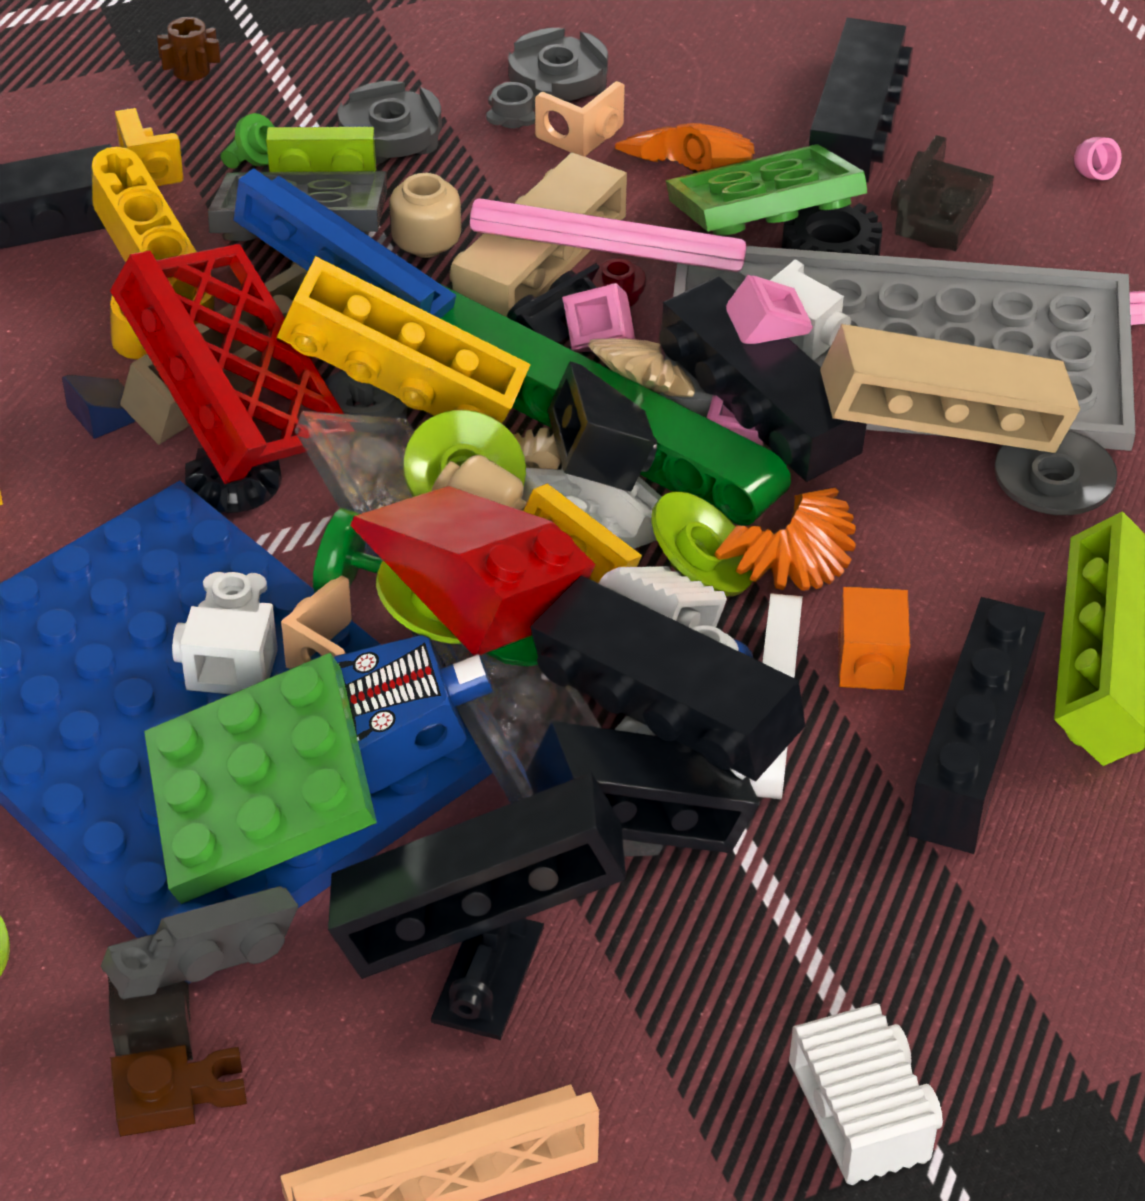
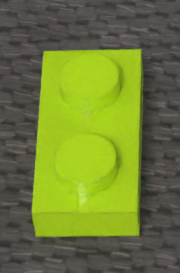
M268 127L266 142L269 172L376 171L374 127Z

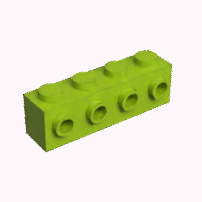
M1123 511L1070 538L1054 720L1065 730L1069 739L1075 745L1082 746L1102 766L1145 749V534Z

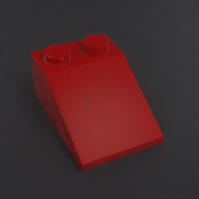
M451 486L355 515L350 525L474 656L485 654L531 636L530 626L581 575L589 579L596 566L574 543L572 538L563 532L553 521Z

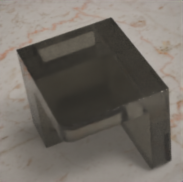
M108 977L109 1023L116 1056L185 1045L188 1060H193L190 993L186 981L158 988L156 994L121 999L118 995V990Z

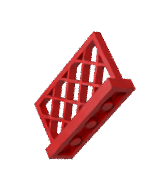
M240 244L156 260L150 250L129 255L110 292L224 484L244 479L254 466L348 441L355 430L310 357L301 354L291 344L277 338L285 317ZM229 265L241 284L240 290L210 276L212 269ZM174 277L195 287L192 300L177 294L167 278ZM204 292L233 305L231 317H225L200 305ZM242 310L262 319L269 329L268 336L238 323ZM194 321L224 334L221 347L219 348L206 342ZM232 340H237L262 352L259 366L230 353L229 349ZM271 357L290 365L298 377L297 383L268 371ZM223 368L253 382L249 396L233 388L223 372ZM262 387L291 400L287 414L258 401ZM300 405L320 413L328 427L319 429L297 419ZM252 417L281 429L280 440L266 443Z

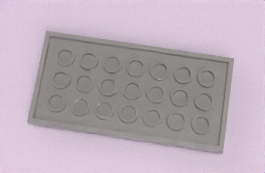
M746 246L744 265L739 272L677 263L673 297L718 276L736 291L747 275L771 280L791 262L797 260L804 264L803 274L844 296L842 313L851 318L852 326L1061 360L1065 364L1080 406V411L1068 431L1086 436L1104 449L1132 451L1135 438L1129 274ZM830 347L824 353H822L816 360H814L820 367L822 366ZM665 354V360H666V359L671 360V359ZM671 360L673 366L679 365L692 380L695 394L693 397L686 398L667 396L664 393H660V395L703 417H707L713 395L706 393L698 381L677 361ZM867 424L866 430L937 435Z

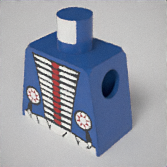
M423 635L334 656L342 670L370 794L388 787L462 747L467 736L457 706L494 692L487 670L479 654L444 667L430 637Z

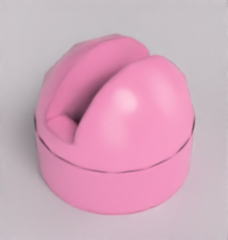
M1092 137L1077 147L1074 155V164L1078 172L1089 179L1107 180L1112 178L1120 167L1121 150L1118 144L1111 138Z

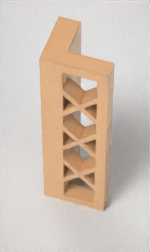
M570 1084L281 1175L282 1192L285 1201H479L598 1162L599 1109L591 1092L576 1096Z

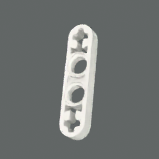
M771 593L762 663L794 678L803 596ZM787 747L756 782L750 779L757 797L782 800Z

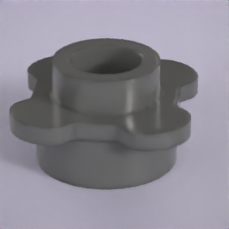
M507 82L496 86L488 97V103L492 108L486 113L487 121L493 125H501L506 128H519L534 124L536 95L533 94L529 86L518 82Z

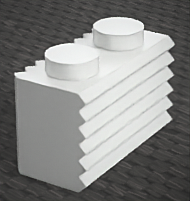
M669 566L618 567L607 572L598 583L691 629L701 625L716 627L727 600L724 591H714L713 586H703L701 581H690L688 576H681L680 571H671Z
M874 1003L793 1026L789 1062L847 1184L854 1185L861 1179L868 1181L874 1175L882 1177L888 1171L896 1173L902 1167L910 1169L917 1162L925 1164L932 1158L937 1129L942 1127L943 1123L940 1103L929 1084L918 1085L917 1076L912 1074L911 1052L907 1038L898 1024L888 1026L886 1016L882 1015L880 1004Z

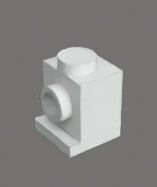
M794 260L770 281L795 289L813 328L809 334L790 337L789 339L812 360H816L831 347L841 324L851 325V318L842 313L844 296L803 274L804 264Z
M259 603L257 612L191 606L187 622L177 623L172 644L174 662H180L183 665L186 690L233 694L269 679L278 650L273 604Z

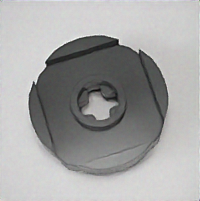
M565 28L540 29L521 36L514 43V52L512 54L509 52L508 76L510 82H518L529 86L536 96L541 92H545L564 101H570L586 96L599 95L607 87L608 50L598 38L591 34L580 31L579 40L573 37H565Z
M374 82L353 90L349 93L350 102L344 107L340 103L338 107V127H374L376 164L383 163L388 158L403 157L415 153L428 154L438 147V136L442 129L441 105L437 97L427 89L420 87L419 95L414 92L405 91V82Z

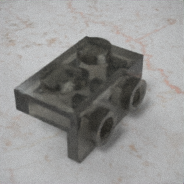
M936 135L925 152H917L908 179H900L894 189L891 210L897 212L895 234L924 242L934 248H945L956 252L991 196L994 176L945 163L947 138Z

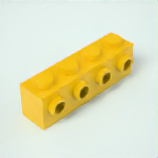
M315 256L277 335V338L291 344L301 354L317 357L345 371L352 379L361 383L371 384L399 398L406 406L416 410H424L434 416L446 411L470 410L486 414L503 423L514 404L531 365Z

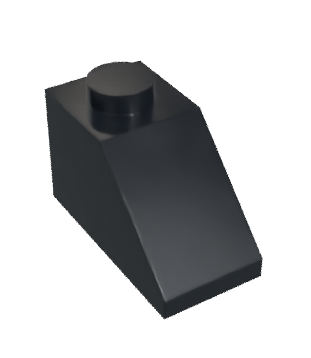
M570 361L547 409L563 471L569 475L631 492L641 471L646 472L651 467L657 451V440L653 436L646 412L584 366Z

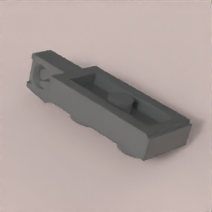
M279 886L161 919L155 934L108 946L101 968L103 972H106L118 990L120 998L127 999L156 994L158 988L185 980L197 982L209 977L216 971L243 963L258 964L270 959L282 948L285 936L299 905L286 888Z

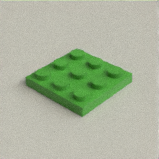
M818 144L666 180L669 201L707 232L713 231L714 235L720 236L739 233L746 229V222L763 218L768 223L789 221L799 216L798 210L818 205L820 210L843 208L851 204V197L868 193L863 170Z
M331 652L144 731L168 889L180 904L377 823L342 670Z

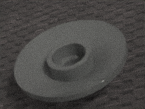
M1071 431L1067 432L1056 453L1002 445L995 460V477L1001 489L1020 505L1045 514L1075 515L1094 510L1111 497L1117 482V468L1110 454L1090 438Z

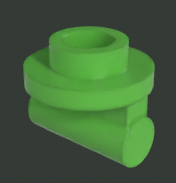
M257 113L242 117L235 128V140L221 153L222 162L231 169L237 168L244 160L255 166L268 165L266 138L268 127H274L272 122L265 116Z

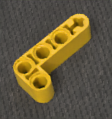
M110 147L96 154L92 161V203L94 210L125 262L130 254L149 250L156 260L197 252L143 162L135 152L127 148ZM174 277L167 278L177 294L192 300L195 287ZM204 292L200 305L214 311L215 297ZM112 295L110 303L112 346L120 355L138 360L147 353Z

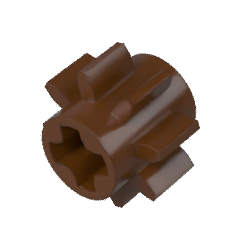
M182 17L175 19L167 27L168 35L157 36L162 69H172L174 76L178 79L185 81L202 79L209 74L210 63L221 62L216 29H206L205 23L198 18Z

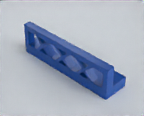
M253 168L238 180L233 221L306 271L309 270L315 256L438 318L443 317L454 307L456 294L282 177L277 176L275 179L270 180Z

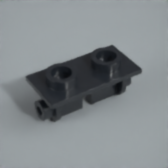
M595 263L578 274L573 270L564 273L541 296L535 298L530 294L520 299L509 310L507 318L562 345L570 340L568 328L562 322L564 319L567 322L562 297L597 288L592 281L599 269V265Z
M525 917L462 941L432 1014L431 1023L501 1040L542 935L544 923L528 920Z

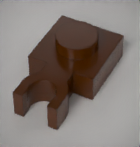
M185 1045L110 1057L116 1120L120 1137L196 1124L194 1105L210 1103L221 1108L247 1104L243 1078L228 1082L218 1080L226 1074L243 1073L239 1047L217 1050L208 1054L205 1059L188 1063Z

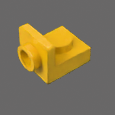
M136 108L115 111L119 147L135 152L157 186L182 182L183 169L178 135L169 133L154 136L151 127L142 128Z

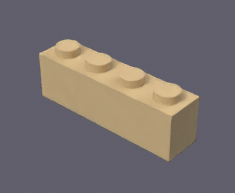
M571 152L554 169H550L544 178L526 195L519 197L515 204L622 220L626 217L627 172ZM484 233L468 249L460 252L455 257L450 268V280L453 291L507 317L509 310L520 299L530 294L537 298L546 293L561 275L570 271L591 250Z
M841 324L820 369L832 418L1056 453L1080 411V406L1065 364L1061 360Z

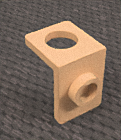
M618 81L614 82L583 108L545 92L539 93L535 97V134L537 138L568 152L585 157L606 139L611 138L622 127L624 122V84ZM549 111H556L565 118L569 127L568 135H562L553 129L548 118Z
M341 575L337 579L330 580L311 597L301 600L293 612L281 621L285 665L288 669L311 661L310 657L316 652L321 656L331 652L333 657L346 654L340 646L330 640L349 625L352 619L348 578Z

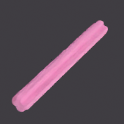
M481 198L474 201L470 212V228L474 232L731 272L741 271L745 261L746 241L739 238Z

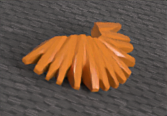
M701 123L677 124L675 127L655 128L627 137L626 140L615 144V149L652 162H658V159L665 161L667 158L670 161H678L679 164H684L685 167H689L692 171L695 169L696 171H706L751 160L754 154V144L750 142V139L743 137L742 134L722 127Z
M836 487L795 495L794 512L791 522L787 525L786 529L779 530L773 534L769 529L762 531L759 526H751L749 528L736 526L716 550L714 556L721 560L744 555L736 568V572L742 575L751 570L752 573L749 580L754 582L771 569L776 589H785L788 576L801 591L809 590L810 585L815 589H819L823 586V582L830 585L835 579L834 576L840 577L845 571L843 568L847 569L852 560L844 551H854L856 543L847 536L853 535L856 531V526L851 523L854 517L853 514L848 513L850 507L846 501L834 499L839 492Z

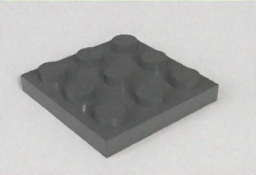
M386 171L260 172L270 180L275 179L277 176L282 177L368 236L369 232H378L387 195ZM248 172L226 173L208 210L209 233H224V238L231 241H247L257 238V236L233 221L238 180Z

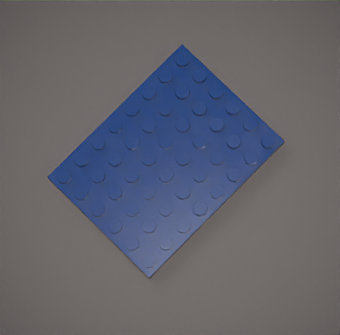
M180 480L0 583V804L136 938L155 934L162 918L279 886L289 891L299 905V908L331 886V874L333 872L373 857L506 764V746L458 707L467 736L463 746L388 787L370 794L377 821L376 824L180 904L168 889L144 731L231 694L186 690L183 665L180 662H174L172 655L175 627L177 623L187 622L191 606L198 607L205 600L207 592L204 590L203 580L208 575L215 572H238L244 575L257 573L262 575L267 581V590L260 595L259 601L260 603L273 604L278 649L270 675L271 678L290 670L285 665L281 621L293 612L301 600L311 597L315 593L312 587ZM352 620L349 625L330 640L340 646L345 653L381 645ZM316 652L310 658L313 660L321 657V655ZM187 980L182 981L185 986L191 983Z

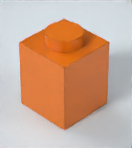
M843 587L838 629L839 687L904 691L910 649L908 590Z

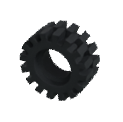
M858 203L854 208L848 205L833 210H820L818 205L798 210L799 216L797 218L784 222L782 248L880 256L882 223L877 222L878 216L873 211L866 214L867 206Z

